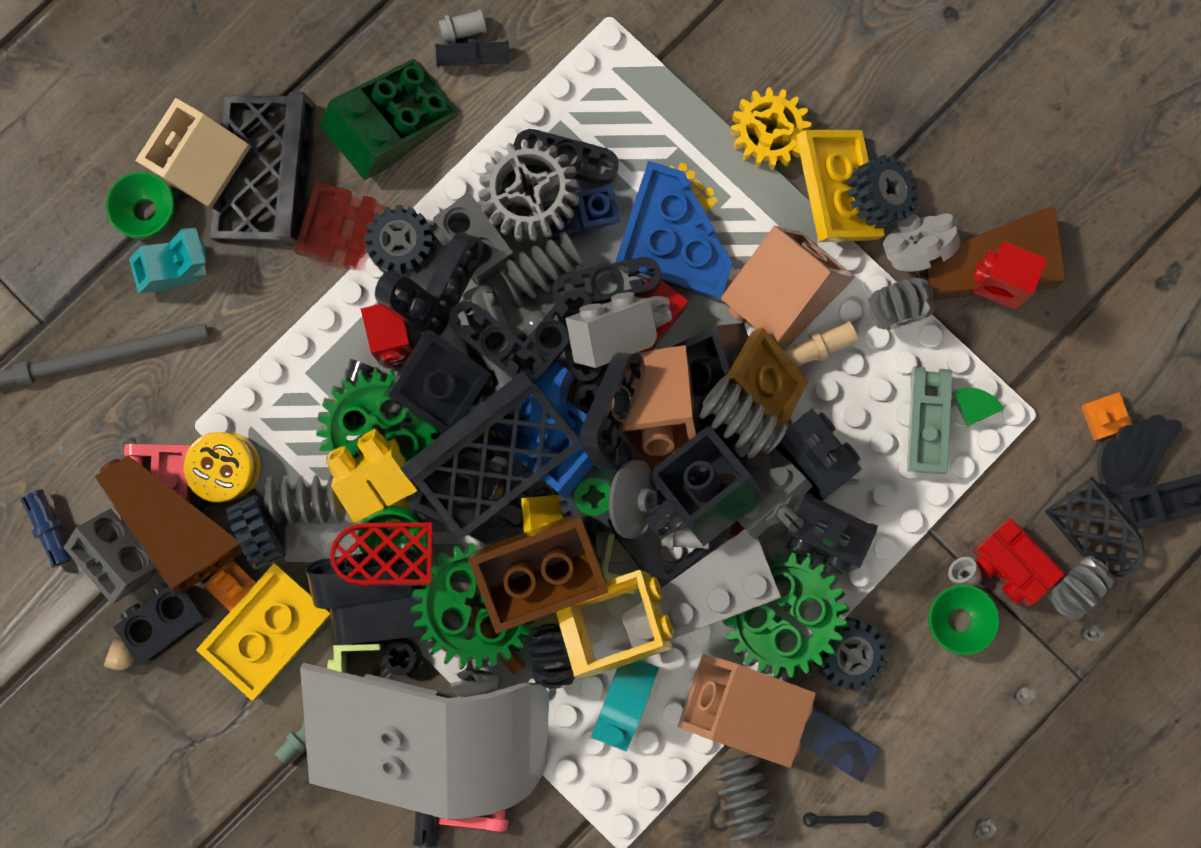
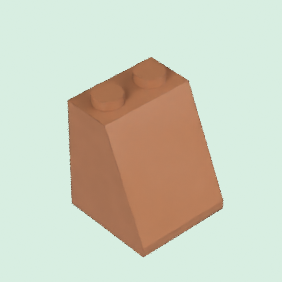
M774 225L724 292L721 299L730 306L727 311L735 319L742 323L748 321L756 329L763 327L779 346H789L851 283L855 276L800 231Z
M686 345L636 352L644 360L645 376L622 433L649 465L652 472L654 467L698 434Z
M702 653L677 727L791 768L794 758L800 751V739L806 721L813 712V700L816 693L745 666Z

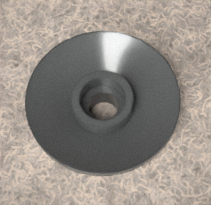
M629 460L618 469L609 494V513L612 525L620 536L629 539L637 538L647 530L649 525L645 519L655 511L658 502L657 486L650 478L652 470L647 463L641 460Z

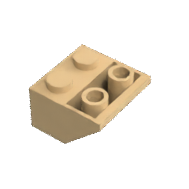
M175 98L135 161L167 183L212 209L251 146L203 113Z

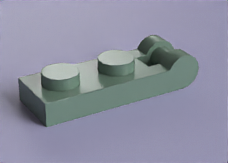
M913 367L910 381L911 402L907 472L945 475L948 472L952 370L939 369L938 372L926 371L925 367ZM925 386L937 387V396L925 395Z

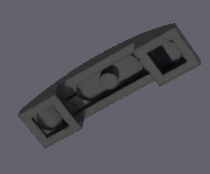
M1201 474L1118 494L1122 512L1136 529L1200 514Z

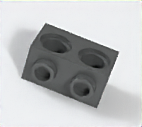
M469 192L433 217L437 229L432 233L441 247L446 250L449 242L455 235L450 230L451 225L460 219L470 223V227L465 233L480 238L483 242V249L492 253L490 260L484 264H478L472 275V278L479 286L505 268L506 260L510 259L513 262L515 260L512 250L494 225L489 222V218Z
M111 508L76 527L63 547L112 605L146 585L156 571V568L123 520H120Z

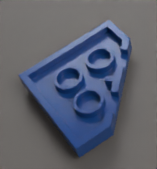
M648 161L615 263L640 257L651 258L659 264L661 280L667 285L721 301L733 264L726 250L724 251L717 238L715 229L702 205L699 204L684 171ZM646 267L639 268V276L649 278L652 273L656 274L655 272H648Z

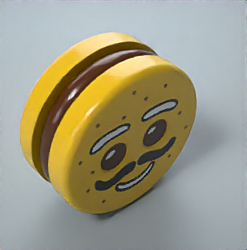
M213 432L201 436L190 446L184 460V475L189 487L197 496L209 502H229L243 498L252 491L260 476L261 464L256 448L248 439L237 433Z

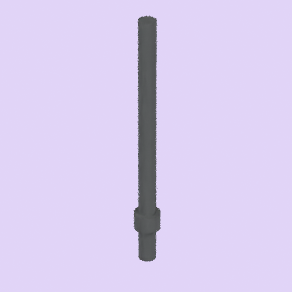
M201 324L33 364L29 361L12 365L11 369L0 371V386L13 383L21 386L34 383L35 378L209 338L208 328L206 324Z

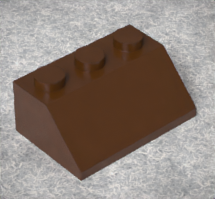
M582 512L473 551L468 558L496 634L609 593Z

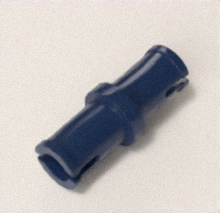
M39 489L21 497L19 500L23 504L34 527L31 532L35 539L39 538L51 563V567L55 568L72 560L73 558L63 548L67 543L61 530L63 523L60 518H55L44 495V490Z

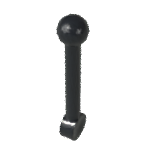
M872 811L868 815L816 816L814 813L808 812L804 814L802 821L808 828H812L816 824L869 823L873 827H879L882 825L884 818L877 811Z

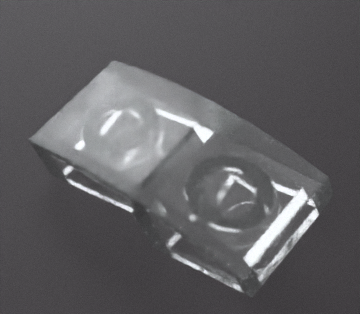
M361 523L285 524V562H314L319 559L330 558L332 543L338 534L351 525ZM348 534L339 545L346 551L356 540ZM358 547L350 555L361 554L362 552ZM338 549L336 550L335 557L342 555Z

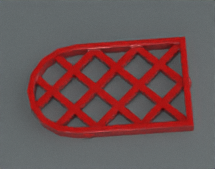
M361 523L351 525L341 531L333 541L330 551L331 565L341 579L353 585L366 587L431 585L433 523ZM423 528L415 537L407 530ZM369 529L361 537H359L354 532L357 530ZM379 529L396 530L386 537ZM402 531L411 541L399 550L391 541ZM376 532L384 541L372 550L364 541ZM428 532V545L426 549L419 540ZM350 534L356 542L345 551L339 543L346 535ZM361 545L369 555L358 564L350 554ZM389 545L397 554L386 564L377 554ZM416 545L424 554L413 564L404 554L412 546ZM338 549L342 555L336 560L335 554ZM374 558L382 568L371 577L363 567ZM402 558L410 567L399 577L390 567ZM345 559L355 567L347 576L338 569V566ZM427 559V575L425 576L417 567ZM387 571L395 580L378 579ZM413 571L422 578L420 580H405ZM358 572H360L367 580H356L352 578Z

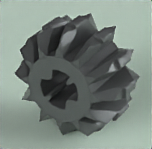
M921 278L906 279L882 287L880 290L874 291L868 299L872 320H875L877 328L883 330L899 328L921 321L923 318L929 317L936 309L932 289L929 288L927 280Z
M1092 555L1086 556L1051 589L1048 599L1055 605L1054 608L1062 616L1065 615L1071 621L1078 620L1113 587L1115 577L1101 561L1099 562Z

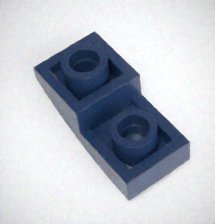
M612 185L575 192L579 197V204L574 206L568 205L574 212L573 218L560 217L565 226L562 230L556 228L554 224L549 226L552 233L549 239L552 241L558 240V233L565 232L568 237H572L620 222ZM555 200L543 202L544 211L549 209Z

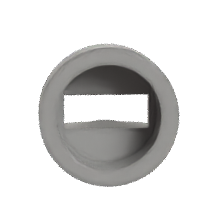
M961 557L955 560L949 568L948 576L955 585L975 587L982 581L981 568L970 557ZM964 572L969 574V576L966 578H963L961 575Z

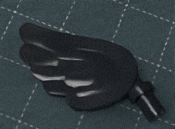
M1156 414L1150 416L1147 420L1139 419L1132 425L1126 424L1121 426L1115 438H1110L1103 442L1098 457V484L1110 498H1118V494L1141 489L1148 483L1163 454L1182 430L1181 422L1175 419L1166 421L1165 417ZM1093 488L1092 498L1102 499ZM1087 489L1077 492L1076 495L1087 497ZM1077 501L1080 506L1086 505V502Z

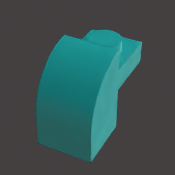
M196 228L181 229L169 243L140 246L129 259L138 294L170 290L193 283L207 274L204 266L206 263V248L203 241L199 240Z
M639 660L617 668L590 738L627 752L645 709L659 667Z

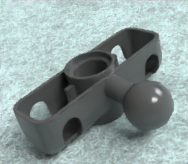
M481 285L469 289L461 298V302L469 300L480 306L520 340L527 338L547 315L541 311L530 312L525 316L522 324L509 329L497 295L490 286ZM487 293L493 294L497 306L491 307ZM475 312L470 316L465 314L469 326L478 333L474 337V340L478 342L481 333L491 324L485 322L482 328L474 321L473 316ZM551 328L545 329L541 333L540 340L549 335ZM504 336V342L501 347L493 350L486 347V349L492 354H500L506 350L508 340ZM515 347L511 356L502 363L508 366L511 359L519 364L522 372L524 369L520 358L516 356L517 350ZM480 354L484 368L490 373L495 371L499 385L494 386L491 375L488 379L493 392H497L512 379Z

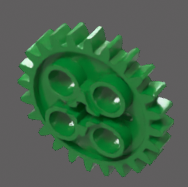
M374 367L371 378H367L361 369L358 371L357 382L345 376L343 380L345 389L343 390L335 385L332 387L331 393L336 400L324 398L322 406L329 412H319L317 421L325 425L317 428L316 436L327 438L320 442L319 450L333 451L341 446H346L354 459L360 456L357 453L359 448L357 446L358 439L373 430L374 424H379L382 429H385V434L381 435L387 442L399 435H408L413 439L414 442L410 446L399 447L400 453L407 462L436 440L438 436L432 434L437 433L436 430L403 407L395 413L386 412L382 408L381 404L390 399L384 393L395 378L393 368L389 370L386 377H381L378 367ZM356 410L361 412L365 419L361 423L353 424L347 421L344 415L349 411ZM405 418L412 419L410 423H400ZM348 435L357 436L356 439L351 441L347 440L346 437Z
M470 543L466 554H463L458 546H454L452 549V559L443 552L439 554L438 561L440 567L432 563L431 585H421L425 588L424 590L418 589L413 591L412 597L421 601V604L412 606L410 610L413 614L422 615V618L416 621L413 627L414 629H426L427 632L423 635L420 642L426 643L432 640L435 643L430 653L432 656L443 650L446 652L444 664L447 665L453 657L458 658L459 669L462 670L468 660H472L475 671H479L484 659H486L491 668L497 665V655L503 660L508 661L511 658V652L508 647L520 651L523 648V644L518 636L529 638L531 632L524 624L534 623L537 619L499 632L498 637L495 639L486 638L481 633L480 624L483 621H491L480 593L477 605L483 609H480L474 618L471 640L465 639L466 627L471 615V607L465 604H469L476 590V580L468 561L471 552L476 551L474 543ZM455 575L464 577L468 581L469 590L466 592L455 591L450 585V578ZM445 613L456 614L461 620V628L458 630L447 629L442 623V615Z
M776 553L774 564L770 565L767 561L776 585L783 580L791 581V590L788 595L774 600V602L785 611L790 612L796 620L813 632V636L807 638L789 622L782 620L766 604L729 617L722 622L726 627L734 628V631L730 632L726 639L730 642H740L733 652L738 656L748 652L744 664L751 667L759 661L758 672L766 674L769 668L772 667L773 677L777 679L781 678L783 670L786 669L789 677L794 680L797 677V668H801L810 676L812 675L811 663L814 661L822 668L826 667L822 658L824 653L834 657L837 656L831 644L833 641L844 643L845 639L837 631L838 628L849 627V623L839 618V615L850 610L846 604L837 603L846 594L843 589L832 590L838 582L834 575L823 579L827 571L823 564L812 570L813 560L809 556L800 565L796 553H791L788 562L784 561L780 553ZM813 603L820 604L822 607L820 617L814 621H806L804 618L806 607ZM760 610L766 611V623L760 628H752V615ZM788 634H796L798 639L796 647L790 652H782L780 648L782 638Z

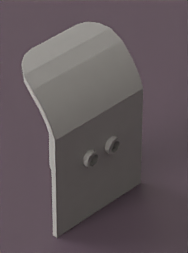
M303 663L300 667L310 784L448 820L489 815L510 808L528 797L543 775L548 750L549 697L547 689L541 684L532 682L520 683L487 694L445 698L438 696V691L370 674L360 677Z

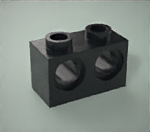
M164 582L151 592L152 599L142 606L139 603L134 604L120 615L122 621L113 628L139 665H150L211 619L190 588L175 597ZM180 598L184 604V610L180 617L174 619L169 614V604L173 599ZM144 621H148L152 626V635L146 642H142L137 634L139 625Z

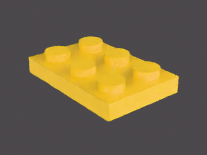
M804 130L797 134L796 137L818 242L872 241L884 237L883 228H875V224L872 226L865 224L867 217L859 219L856 215L860 211L859 208L852 209L850 204L855 199L854 197H848V190L853 188L848 185L849 179L853 177L851 175L852 172L859 166L869 162L862 130Z
M274 563L196 651L250 700L256 701L331 617V613L328 609L316 608L313 605L311 594L279 565Z

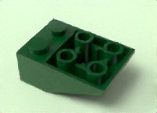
M412 59L331 99L320 126L365 181L393 166L457 117L459 113L418 62Z

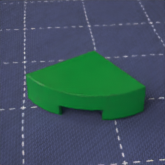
M961 388L952 392V397L967 427L1004 410L1000 402L984 390Z

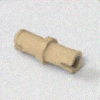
M848 321L820 334L817 331L809 334V339L783 351L797 367H801L817 359L820 362L828 359V354L857 342L858 337L853 325Z

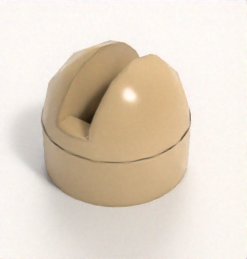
M114 638L104 667L119 671L129 668L134 663V656L121 639Z

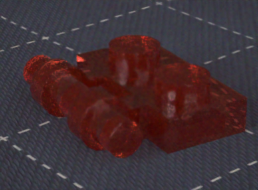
M315 181L294 249L296 255L332 264L335 252L338 250L346 253L342 266L356 270L359 259L365 256V247L367 246L364 242V234L367 235L368 233L366 229L368 222L371 224L374 222L373 216L375 215L374 209L377 200L370 196H363L360 207L350 205L353 196L351 190ZM345 219L355 222L351 238L341 236Z

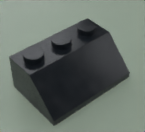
M744 323L714 326L672 346L686 345L698 433L708 425L711 427L715 418L713 413L704 419L699 417L705 398L713 387L728 374L749 338ZM725 423L713 429L727 447H735L739 435L735 433L728 439H725L723 437L727 428Z

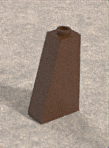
M1045 208L963 241L953 256L944 262L941 256L931 260V267L915 271V278L927 280L935 300L979 296L973 293L977 281L972 280L974 270L981 258L984 259L989 249L994 251L1005 241L1047 258L1035 290L1056 288L1065 281L1056 208Z
M129 455L122 460L114 459L109 461L100 469V473L95 476L100 489L175 597L241 555L240 546L232 535Z

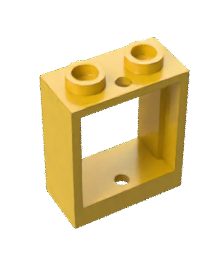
M637 570L606 581L609 593L556 612L574 676L588 678L673 649L670 638L674 637V630L669 617L662 615L658 601L663 599V595L656 577L651 578L650 574ZM639 588L655 641L596 660L581 608Z

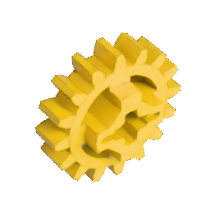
M768 87L764 97H761L755 90L751 95V103L742 99L739 105L742 112L734 111L732 121L737 124L731 126L730 135L739 136L734 141L733 147L734 149L744 147L745 151L742 159L746 161L753 156L756 158L755 167L757 168L761 166L763 161H767L770 170H774L778 160L785 167L789 166L791 161L790 154L796 158L800 157L796 135L804 130L811 129V122L802 121L807 116V108L798 110L796 106L799 98L796 96L790 101L786 100V90L782 89L778 96H773L771 87ZM771 107L763 112L757 111L762 108ZM783 112L791 118L793 123L788 122ZM769 124L775 125L773 134L766 132ZM748 134H751V135L754 136V138H755V140H756V142H757L758 145H755V144L751 141V139L749 138ZM779 145L785 146L779 150H770Z

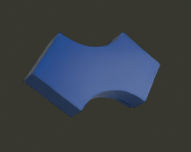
M555 362L537 384L573 429L577 423L568 413L566 400L575 376ZM534 368L531 370L533 375L536 373ZM532 394L529 396L531 400V413L528 421L542 422L543 406ZM548 414L547 423L556 424ZM526 426L522 433L539 445L541 428ZM546 429L544 449L553 452L558 450L567 438L562 430Z

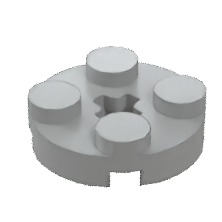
M912 214L897 222L898 227L883 242L888 262L891 261L893 268L910 272L930 268V261L940 256L943 262L949 259L958 250L961 240L951 214L921 218L918 215Z

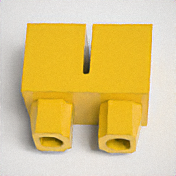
M376 429L369 431L358 439L357 446L363 455L354 459L346 446H341L331 451L326 461L333 475L331 488L354 523L376 511L382 510L385 507V503L389 506L418 491V486L413 479L408 480L400 469L407 461L400 453L396 440L392 439L387 442Z

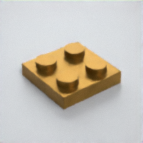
M763 327L751 332L727 374L729 376L727 386L738 383L741 386L739 396L750 393L753 396L752 405L762 403L765 406L764 415L774 413L777 416L776 425L780 423L787 424L809 383V380Z

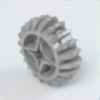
M523 139L521 141L522 149L515 151L514 145L508 143L507 150L509 154L504 156L501 152L495 151L494 157L498 164L486 162L484 167L490 175H483L479 178L480 185L485 187L478 191L479 199L487 201L481 206L482 211L485 214H492L489 219L492 225L498 226L502 223L500 230L505 236L515 228L514 236L519 241L524 237L525 231L529 232L531 241L537 240V231L543 230L544 235L550 238L552 233L549 226L554 224L556 228L562 230L565 226L560 217L573 218L574 212L568 205L574 206L579 204V197L573 193L580 190L579 181L573 179L577 175L574 166L566 167L569 162L566 154L556 158L558 151L554 145L544 152L542 141L538 140L534 145V149H530L528 141ZM526 165L541 166L552 173L547 174L546 171L539 174L531 173L526 168ZM514 170L516 173L515 182L505 189L506 193L499 195L504 179ZM523 177L528 185H532L534 189L536 204L533 203L530 196H526ZM560 185L555 202L549 209L544 211L542 206L543 199L546 195L553 192L552 188ZM510 206L513 209L526 207L533 213V216L515 215L506 208Z

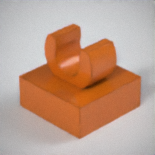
M1120 392L1081 406L1094 441L1116 434L1123 425H1132Z
M233 559L221 567L203 586L231 611L257 581Z

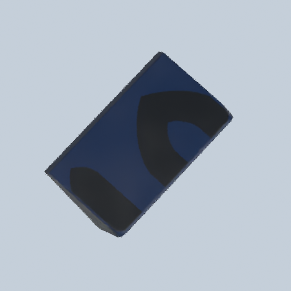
M813 707L811 717L806 721L800 739L801 745L861 783L866 777L879 748Z

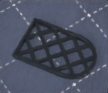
M1093 476L1071 492H1067L1064 497L1044 511L1083 558L1092 555L1093 557L1101 558V562L1105 565L1107 559L1120 561V570H1108L1114 577L1130 574L1141 564L1145 553L1143 538ZM1088 485L1087 497L1074 495ZM1093 488L1102 499L1092 498ZM1068 499L1067 511L1055 509ZM1073 500L1086 502V514L1072 512ZM1092 503L1105 505V517L1091 515ZM1111 509L1120 520L1110 519ZM1057 515L1066 516V526ZM1072 518L1085 520L1084 532L1071 529ZM1090 521L1104 523L1103 535L1090 533ZM1109 524L1123 526L1122 538L1108 536ZM1128 530L1133 534L1136 541L1128 540ZM1074 536L1084 537L1083 546ZM1089 538L1103 541L1102 552L1088 550ZM1108 542L1122 544L1121 556L1107 554ZM1127 545L1138 547V559L1126 557ZM1125 563L1134 564L1132 567L1125 569Z

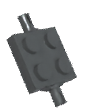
M728 447L751 474L766 497L737 521L755 540L768 527L779 521L790 532L795 533L799 531L791 520L800 528H802L804 521L792 509L797 501L813 487L812 484L776 448L766 455L759 453L749 459L747 454L741 458L734 448Z

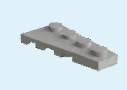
M744 529L661 588L663 599L658 602L662 615H667L671 621L674 630V637L670 638L672 640L777 600L781 596L758 538L755 540ZM643 601L621 616L632 648L655 641Z

